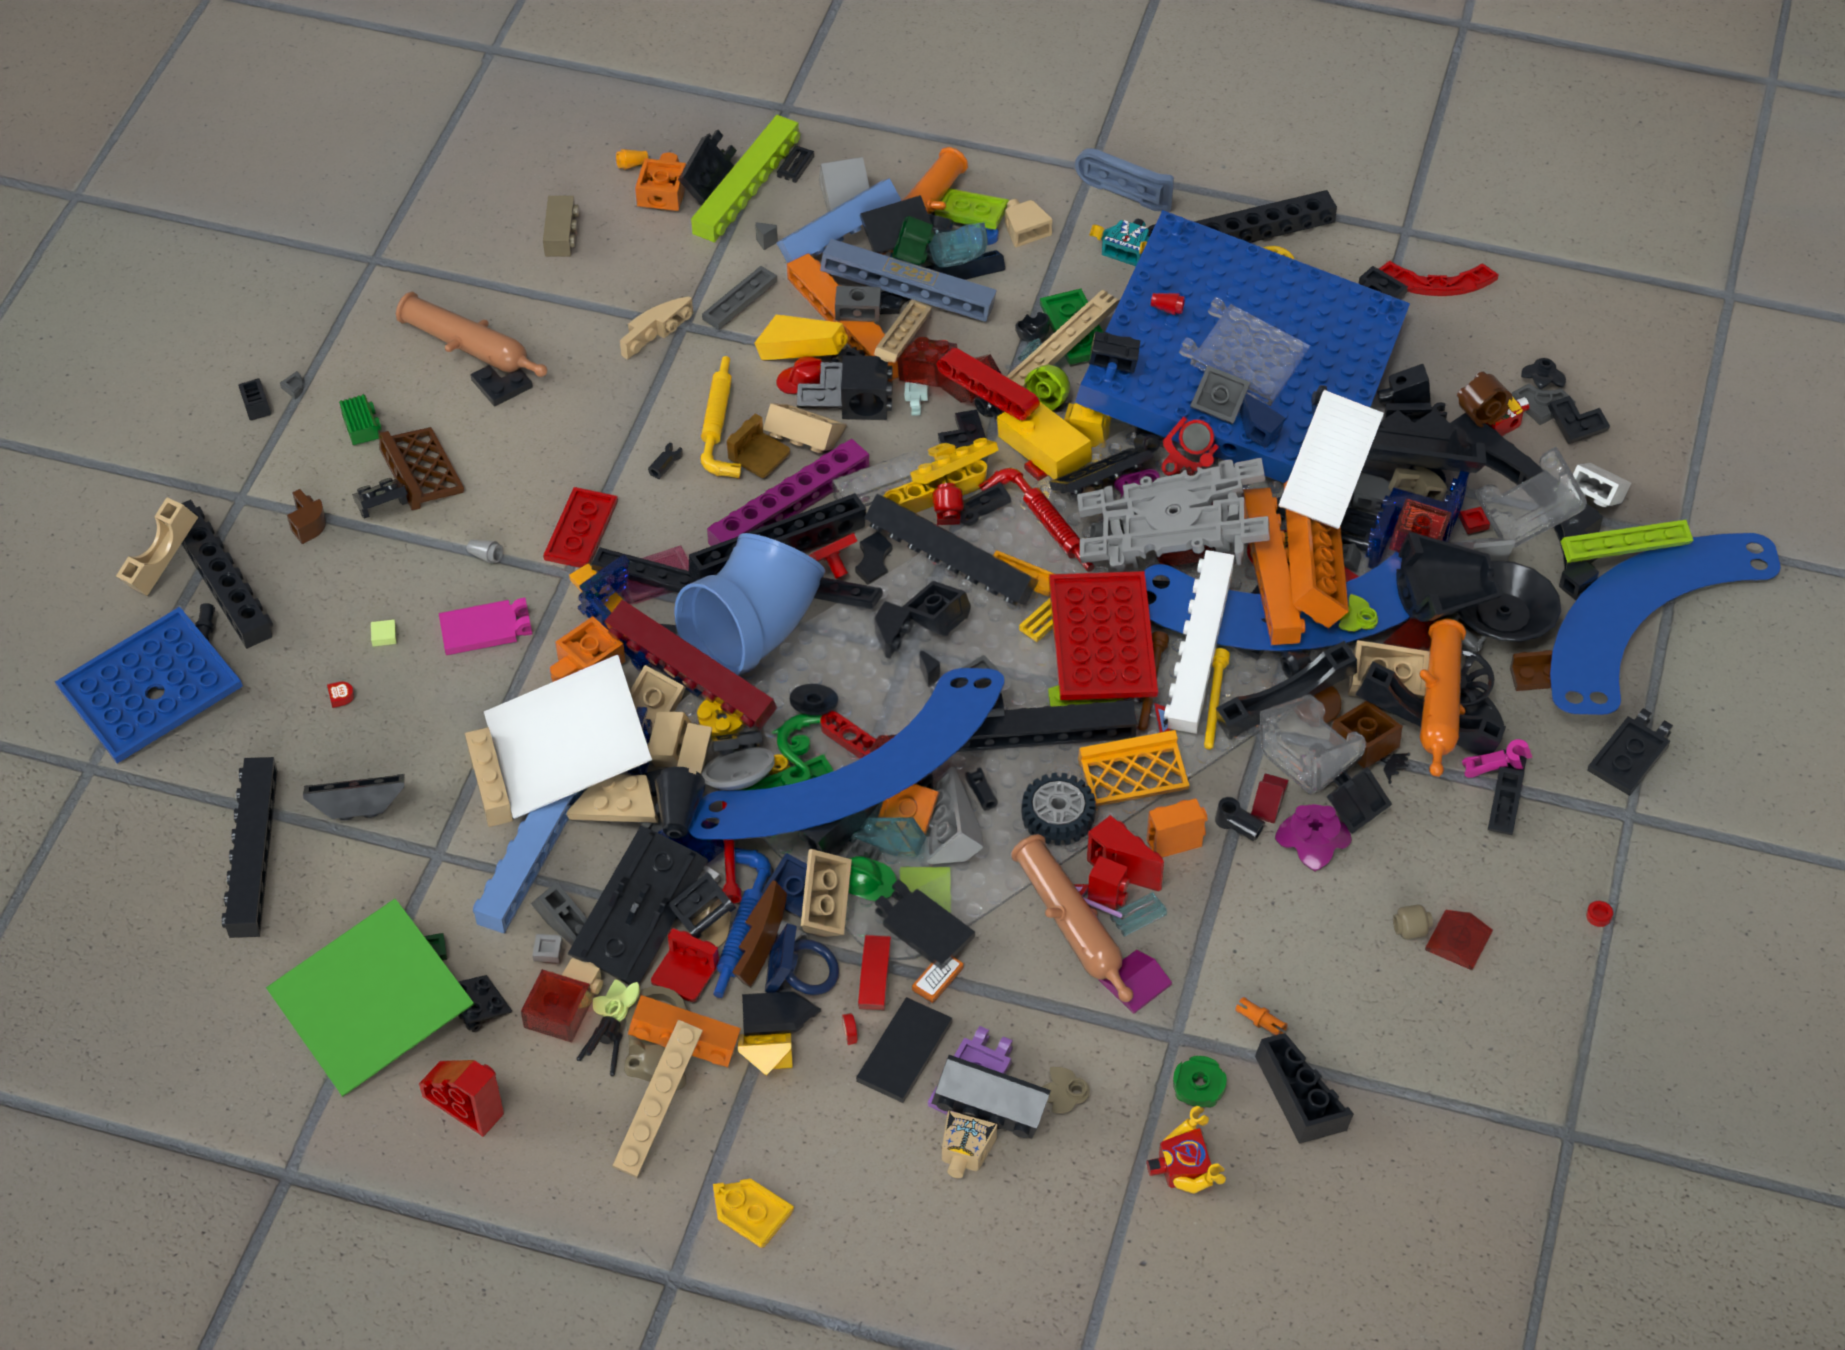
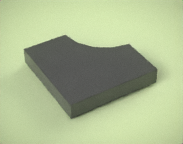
M1530 383L1512 392L1515 400L1523 397L1528 400L1529 410L1525 412L1539 425L1554 418L1548 408L1550 402L1569 396L1562 388L1542 390Z

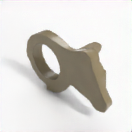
M651 986L640 990L637 1001L628 1008L626 1015L627 1031H629L632 1017L641 995L658 1001H666L673 1006L688 1010L683 998L674 990L662 986ZM628 1035L629 1054L625 1060L624 1071L627 1076L650 1082L665 1047ZM685 1072L677 1090L684 1088L686 1084Z

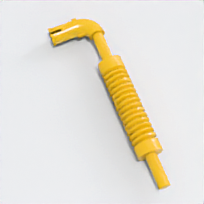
M723 356L720 370L712 376L701 432V439L705 442V447L700 459L704 469L715 474V476H728L740 479L742 464L714 460L712 455L714 444H718L721 440L732 376L728 373L730 358Z

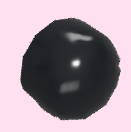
M1038 312L1034 318L1026 314L1023 320L1016 323L1015 331L1019 338L1024 341L1038 342L1043 340L1048 334L1050 319L1043 312Z

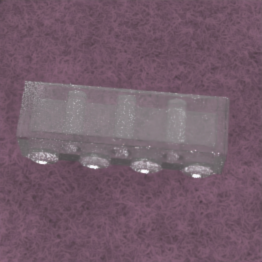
M914 450L852 474L841 476L833 480V496L837 500L856 493L864 506H869L872 504L876 494L884 496L891 489L913 482L910 472L917 470L918 466L924 464L917 451Z

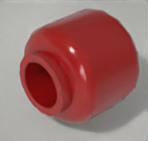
M955 483L937 485V489L932 493L934 511L938 514H943V518L956 517L957 513L964 508L962 489L957 487Z

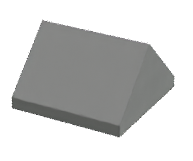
M1501 538L1450 542L1451 544L1489 554L1491 561H1507L1515 546L1514 539Z

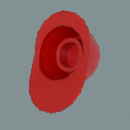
M810 356L799 358L795 362L794 367H790L778 375L776 383L779 390L787 394H797L798 384H820L821 359Z

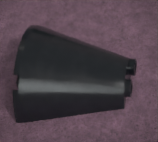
M1409 532L1404 539L1398 556L1402 558L1401 569H1396V581L1400 601L1411 618L1418 619L1420 622H1429L1500 598L1503 595L1499 582L1492 579L1495 568L1489 554Z

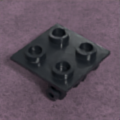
M487 975L458 981L474 1002V1005L458 1015L460 1019H464L463 1021L468 1030L476 1032L481 1028V1020L512 1013L511 1008Z

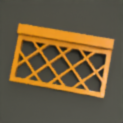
M1172 730L1079 748V766L1082 767L1086 785H1089L1091 793H1094L1096 807L1189 789V782L1177 744L1178 737L1176 731ZM1173 751L1175 759L1171 765L1159 758L1162 753ZM1145 756L1152 760L1147 769L1135 763L1139 757ZM1122 761L1128 767L1124 773H1121L1112 768L1114 762ZM1155 763L1168 769L1162 778L1151 772ZM1097 765L1103 768L1104 771L1098 778L1089 772L1088 767ZM1132 767L1143 773L1139 782L1126 776ZM1107 772L1120 778L1114 787L1103 781ZM1170 772H1173L1180 776L1182 783L1172 784L1165 779ZM1147 776L1159 782L1155 788L1149 789L1142 785ZM1123 780L1135 787L1132 792L1124 793L1118 790ZM1099 785L1111 791L1107 797L1097 799L1095 790Z

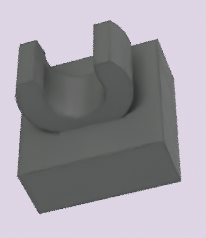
M856 839L846 858L862 856L876 860L879 855V847Z

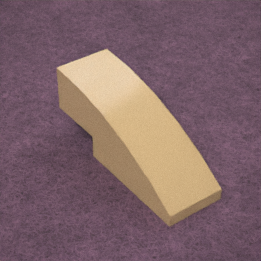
M692 723L687 724L677 767H687L689 772L695 775L696 771L702 773L711 742L712 727Z

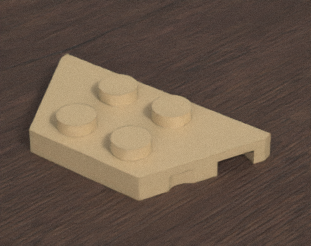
M616 775L590 786L566 813L569 820L658 823L651 786L646 775Z

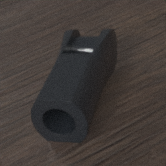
M977 768L976 772H966V781L982 809L987 811L995 808L998 801L987 782L983 770Z

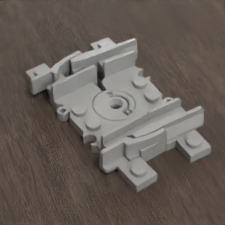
M1262 458L1237 462L1235 467L1232 460L1221 461L1217 467L1207 469L1197 467L1198 472L1193 476L1187 475L1186 470L1181 474L1157 478L1154 482H1152L1150 477L1145 476L1140 480L1141 485L1136 483L1123 485L1124 494L1120 500H1116L1112 486H1107L1104 490L1077 494L1080 517L1103 513L1104 517L1102 537L1080 539L1081 563L1110 560L1111 568H1116L1117 572H1124L1125 564L1133 563L1135 568H1139V556L1145 559L1146 553L1150 550H1155L1157 557H1159L1163 553L1186 551L1189 549H1193L1194 553H1201L1205 549L1204 545L1215 547L1216 552L1222 553L1230 552V543L1232 542L1233 549L1235 548L1237 565L1242 564L1244 543L1270 540L1268 516L1248 518L1244 497H1240L1243 493L1242 485L1266 481Z

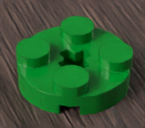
M1206 1056L1190 1057L1183 1064L1182 1062L1179 1063L1174 1071L1173 1088L1176 1092L1175 1096L1179 1101L1194 1107H1214L1217 1101L1222 1098L1226 1089V1074L1212 1058ZM1198 1077H1201L1206 1084L1196 1085L1192 1080L1196 1081Z

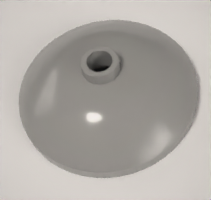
M765 748L734 750V753L723 754L710 761L703 768L701 774L705 778V783L713 788L740 790L748 788L763 779L773 768L775 758L774 754Z

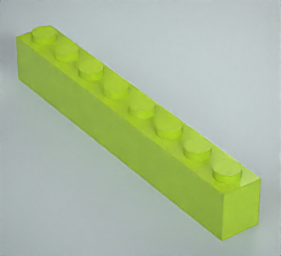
M779 115L772 119L691 218L693 235L715 243L725 233L728 225L735 221L737 214L746 207L750 198L756 195L762 183H765L771 172L777 169L779 162L788 155L792 146L798 143L800 139L798 122Z

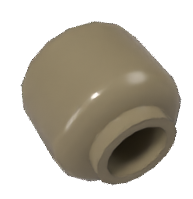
M1422 905L1400 907L1397 914L1393 915L1394 930L1403 939L1425 937L1428 934L1429 927L1433 926L1432 915L1430 912H1426Z

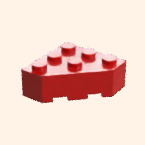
M475 1060L439 1061L419 1083L423 1098L482 1137L504 1115L496 1073L487 1064L481 1065Z

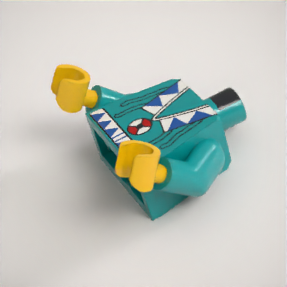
M1137 218L1133 223L1120 220L1115 226L1107 229L1093 224L1089 236H1094L1099 241L1102 240L1103 256L1136 266L1149 240V229L1145 227L1146 224L1142 219Z

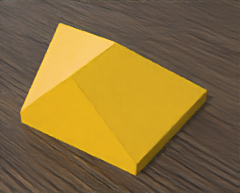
M791 1033L749 1036L739 1034L738 1052L766 1076L772 1069L793 1068Z

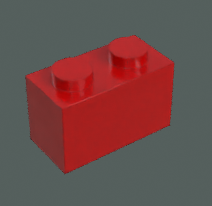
M1099 856L1089 874L1087 899L1115 911L1118 910L1119 906L1123 907L1129 894L1126 892L1130 881L1127 878L1128 867Z

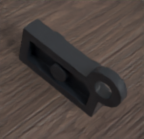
M998 483L963 500L964 508L960 515L961 523L965 526L974 525L979 518L1011 503V497L1003 485Z

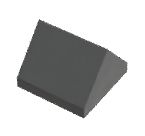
M756 222V240L763 250L778 242L777 225Z

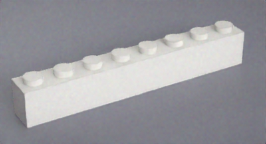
M1206 550L1204 559L1200 558L1197 572L1201 573L1200 579H1195L1193 593H1196L1195 600H1190L1188 614H1191L1190 621H1185L1183 634L1187 635L1186 641H1181L1179 655L1182 658L1181 662H1176L1174 676L1177 677L1176 684L1171 683L1169 697L1172 698L1171 705L1167 704L1165 708L1164 719H1168V729L1197 734L1233 573L1234 555Z

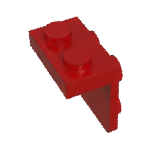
M672 928L668 934L669 951L651 977V984L674 990L683 999L695 1002L717 969L719 961L718 947L710 941L697 939L686 931Z

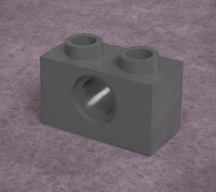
M836 287L835 320L880 322L881 287Z

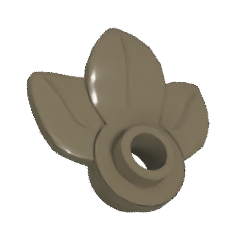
M1050 1067L1052 1082L1042 1087L1051 1090L1047 1103H1053V1113L1064 1114L1070 1112L1076 1104L1083 1103L1088 1099L1090 1088L1083 1079L1076 1078L1070 1069ZM1075 1090H1078V1091H1080L1081 1093L1075 1094V1093H1072V1092L1075 1091Z

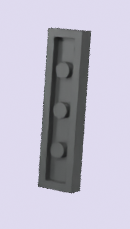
M762 266L758 267L703 312L702 320L718 330L721 329L777 282V275Z

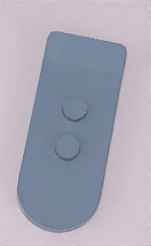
M1092 148L1083 150L1076 158V172L1088 185L1118 194L1138 202L1141 206L1153 211H1171L1174 177L1172 175L1158 174Z

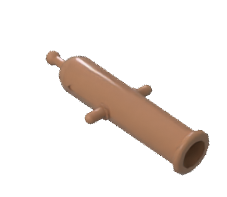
M413 291L406 293L397 305L395 313L397 321L401 324L409 323L448 343L445 345L447 352L460 349L506 373L527 368L535 372L538 377H543L547 374L548 370L545 365L536 364L526 358V349L521 343L488 328L489 322L485 319L476 323L418 298V295Z
M1036 834L1021 840L1011 852V857L1013 861L1021 865L1047 907L1045 915L1055 920L1086 972L1094 978L1110 980L1118 991L1119 999L1123 1002L1131 1001L1133 991L1126 987L1118 972L1122 967L1121 951L1097 918V910L1089 907L1045 845L1044 836Z

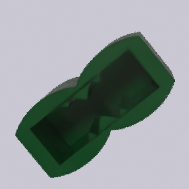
M911 216L905 217L892 253V258L918 266L924 264L927 257L926 245L931 243L934 236V231H932L933 225Z

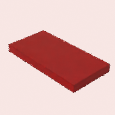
M574 487L543 554L544 560L578 568L588 563L590 565L618 503V496Z

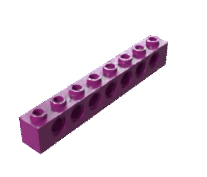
M852 438L840 444L831 452L822 455L810 465L804 466L800 471L785 478L773 488H769L765 493L750 500L741 508L732 511L725 518L713 523L707 528L708 544L713 546L735 538L742 533L754 531L801 513L870 469L869 453Z

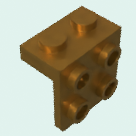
M756 413L749 420H745L742 426L727 439L728 459L734 463L742 464L741 467L761 478L767 477L790 454L788 446L763 433V419Z

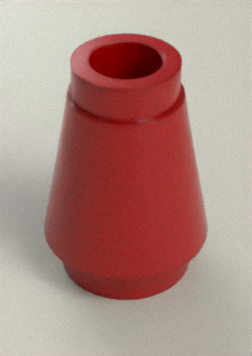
M1153 293L1151 298L1152 307L1175 316L1183 312L1185 297L1180 296V293Z

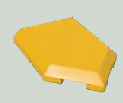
M751 1178L743 1179L736 1183L724 1184L723 1182L713 1184L718 1220L760 1248L768 1244L794 1210L793 1205Z

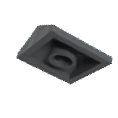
M1207 365L1190 408L1233 424L1251 382Z

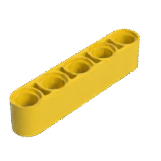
M979 459L927 484L913 481L887 491L884 496L917 513L934 507L932 493L939 484L955 483L957 487L962 489L963 495L979 490L978 485L987 480V464Z

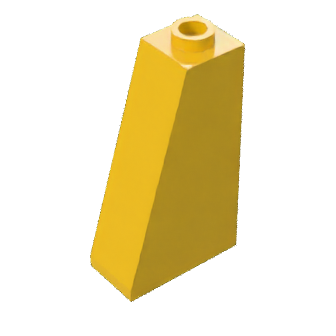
M776 314L755 341V346L761 360L838 355L848 342V336L843 323Z

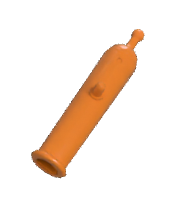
M942 148L937 161L909 194L901 200L921 195L928 214L935 210H944L946 203L942 202L941 199L959 174L965 173L968 168V162L964 154L956 148Z
M1452 619L1437 620L1430 625L1428 634L1431 638L1428 671L1423 669L1419 673L1420 677L1426 682L1420 741L1424 749L1433 755L1429 772L1434 777H1439L1443 774L1442 756L1447 755L1456 747L1459 738L1460 714L1464 715L1466 712L1465 708L1460 704L1462 641L1465 639L1466 630L1463 624Z

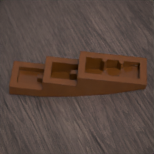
M772 880L745 922L751 929L739 945L744 954L732 971L744 985L749 987L754 983L769 955L783 918L787 893L774 880Z

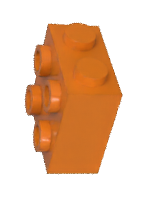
M1195 798L1182 800L1177 804L1166 807L1160 806L1149 811L1146 840L1150 849L1153 852H1158L1162 857L1202 847L1203 836L1206 835L1205 822L1208 820L1205 808L1200 807Z

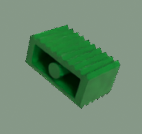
M362 394L348 400L339 401L342 417L353 446L379 439L378 431L382 430L378 417H373L376 414L372 401H367L366 395Z

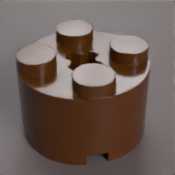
M1484 371L1479 372L1474 380L1466 387L1461 388L1457 393L1460 408L1480 427H1484L1482 425L1488 422L1491 425L1500 420L1510 408L1507 405L1509 399L1511 401L1513 399L1512 394L1494 375L1486 374Z

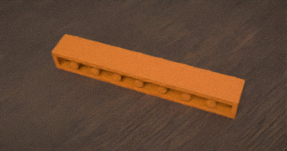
M808 253L787 263L788 280L826 321L843 323L848 336L847 344L851 348L856 346L858 350H863L865 356H876L874 355L875 349L885 336L881 327L874 322L835 320L836 287L842 285H838L831 274L820 271V262ZM904 351L895 363L888 362V365L893 366L892 379H889V381L907 373L908 357Z
M1271 488L1243 489L1242 497L1245 500L1248 518L1268 516L1270 523V540L1251 542L1249 545L1271 645L1300 643L1301 633H1305V621L1300 619L1301 611L1297 610L1293 605L1290 565L1287 563L1289 562L1288 548H1284L1285 533L1280 531L1281 516L1276 514L1277 498L1272 497Z

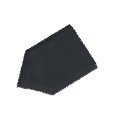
M795 991L742 994L744 1036L796 1033L804 1027V1023L811 1017L814 1018L821 1012V1008Z

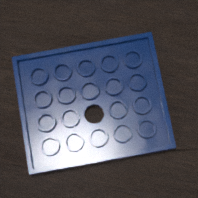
M180 607L55 681L57 688L117 764L243 687L238 676ZM151 688L165 689L164 694L160 698H147V692Z

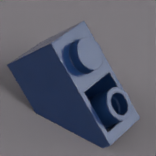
M1247 394L1240 409L1246 436L1262 447L1266 448L1280 434L1286 418L1259 400Z

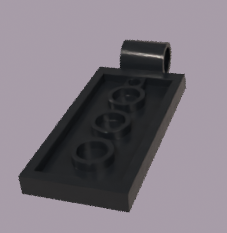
M1139 434L1134 439L1135 448H1128L1049 481L1051 490L1060 491L1061 494L1070 493V495L1082 492L1085 486L1102 484L1104 478L1109 476L1110 478H1115L1123 475V470L1140 468L1143 466V462L1154 458L1152 453L1159 449L1160 440L1155 435Z

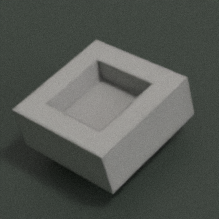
M536 934L532 955L533 961L559 963L563 943L562 936Z

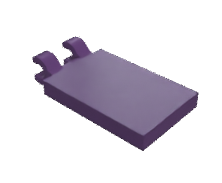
M982 1026L978 1027L972 1041L964 1037L954 1055L955 1057L1004 1074L1007 1073L1012 1064L1011 1058L1008 1056L1013 1049V1046H1011L1013 1040L1003 1036L994 1051L985 1046L990 1036L987 1035L989 1030ZM934 1090L928 1100V1106L947 1115L948 1111H943L937 1105L931 1104L935 1093Z

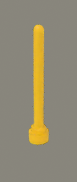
M1223 648L1215 649L1212 663L1214 671L1204 747L1208 750L1214 747L1217 724L1216 707L1219 706L1223 669L1229 665L1230 652Z

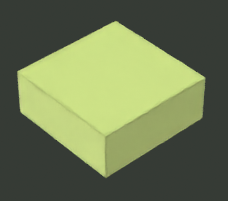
M395 620L371 622L372 646L397 644Z

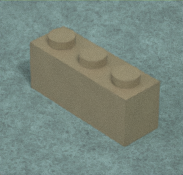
M548 196L543 235L544 253L547 257H571V250L576 246V237L573 233H577V219L575 217H579V205L575 204L574 196Z

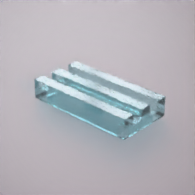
M1152 892L1117 910L1122 913V917L1134 912L1133 915L1121 920V918L1110 914V919L1112 922L1115 921L1116 927L1121 929V934L1125 937L1166 916L1167 909L1155 893ZM1151 902H1154V904H1152V905H1150V906H1148V907H1146V908H1144V909L1142 908V907L1146 906L1147 904H1149V903H1151Z

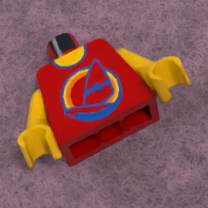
M1200 1106L1192 1108L1190 1111L1191 1119L1187 1118L1160 1143L1159 1158L1146 1161L1150 1176L1164 1174L1168 1187L1177 1188L1192 1194L1212 1186L1213 1182L1220 1185L1226 1181V1177L1219 1174L1225 1169L1217 1163L1211 1165L1201 1129H1196L1197 1124L1204 1126L1209 1122V1117L1206 1115L1198 1119V1116L1204 1112L1203 1108Z

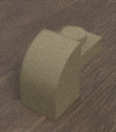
M1413 466L1412 470L1396 468L1388 487L1391 493L1413 495L1418 505L1440 507L1447 490L1445 483L1436 473L1418 466Z

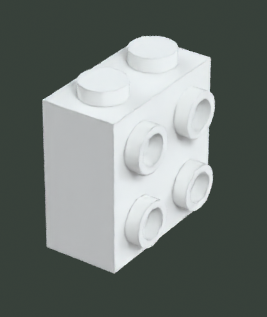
M1592 463L1577 465L1568 486L1574 488L1573 492L1582 497L1588 495L1594 498L1593 502L1597 505L1607 507V505L1622 504L1631 482Z

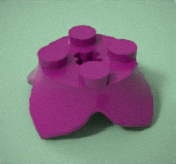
M1312 804L1298 806L1295 813L1279 826L1275 840L1283 847H1295L1302 863L1316 872L1329 863L1336 848H1347L1351 844L1352 837L1348 828L1336 815V811L1332 806Z

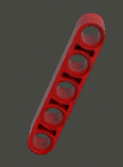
M958 348L950 349L937 361V368L941 374L1018 420H1025L1040 405L1038 397L1033 392Z

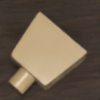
M1012 199L1007 203L1005 226L1015 248L1052 235V218L1034 201L1029 200L1020 203L1017 199Z

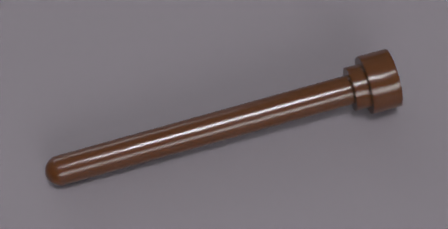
M1161 631L1152 633L1156 677L1158 676L1162 652L1168 648L1169 636ZM1153 697L1143 698L1138 729L1142 732L1148 729Z

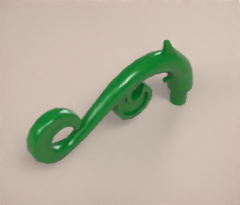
M798 714L790 717L783 725L772 731V734H777V745L782 755L804 772L802 777L793 778L791 776L797 773V768L794 766L787 768L781 774L783 785L812 779L810 768L798 757L810 750V739L805 735H796L791 738L792 745H790L788 738L796 730L810 727V724L820 723L821 715Z

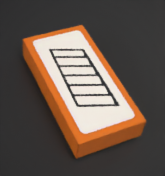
M953 958L942 970L931 963L912 985V991L934 1003L962 971L964 963Z

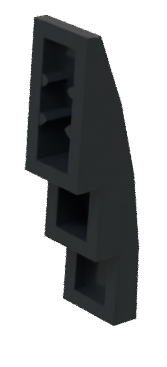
M1519 756L1523 769L1512 767L1510 762L1508 767L1499 768L1488 824L1489 831L1513 835L1527 760L1524 756Z

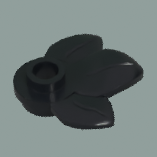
M1548 358L1537 359L1534 364L1525 366L1521 372V377L1533 378L1534 383L1539 389H1543L1551 382L1561 388L1566 383L1564 373L1556 369V364Z

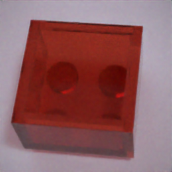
M927 337L916 338L897 359L899 381L939 387L948 378L938 370L937 361L950 349L958 348L957 343H950L947 340H931Z
M542 969L521 1009L524 1028L572 1043L593 1001L590 984Z

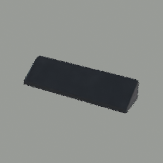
M994 250L924 268L967 280L1004 271L1005 262L1004 255Z

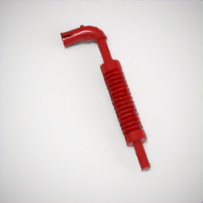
M1005 468L995 471V474L978 485L984 491L998 483L1006 485L1008 482L1016 483L1025 494L1023 497L1024 502L1034 512L1033 514L1036 515L1049 534L1055 538L1054 540L1057 541L1069 558L1076 557L1081 563L1080 538L1064 520L1062 515L1059 514L1039 488H1031L1023 478V473L1018 469ZM1092 562L1081 563L1087 572L1092 571L1095 567Z

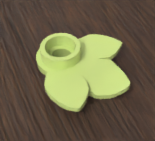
M614 980L606 996L593 998L594 1011L599 1015L610 1016L619 1022L622 1021L628 1013V1008L639 997L640 986L638 982L626 987L619 980Z

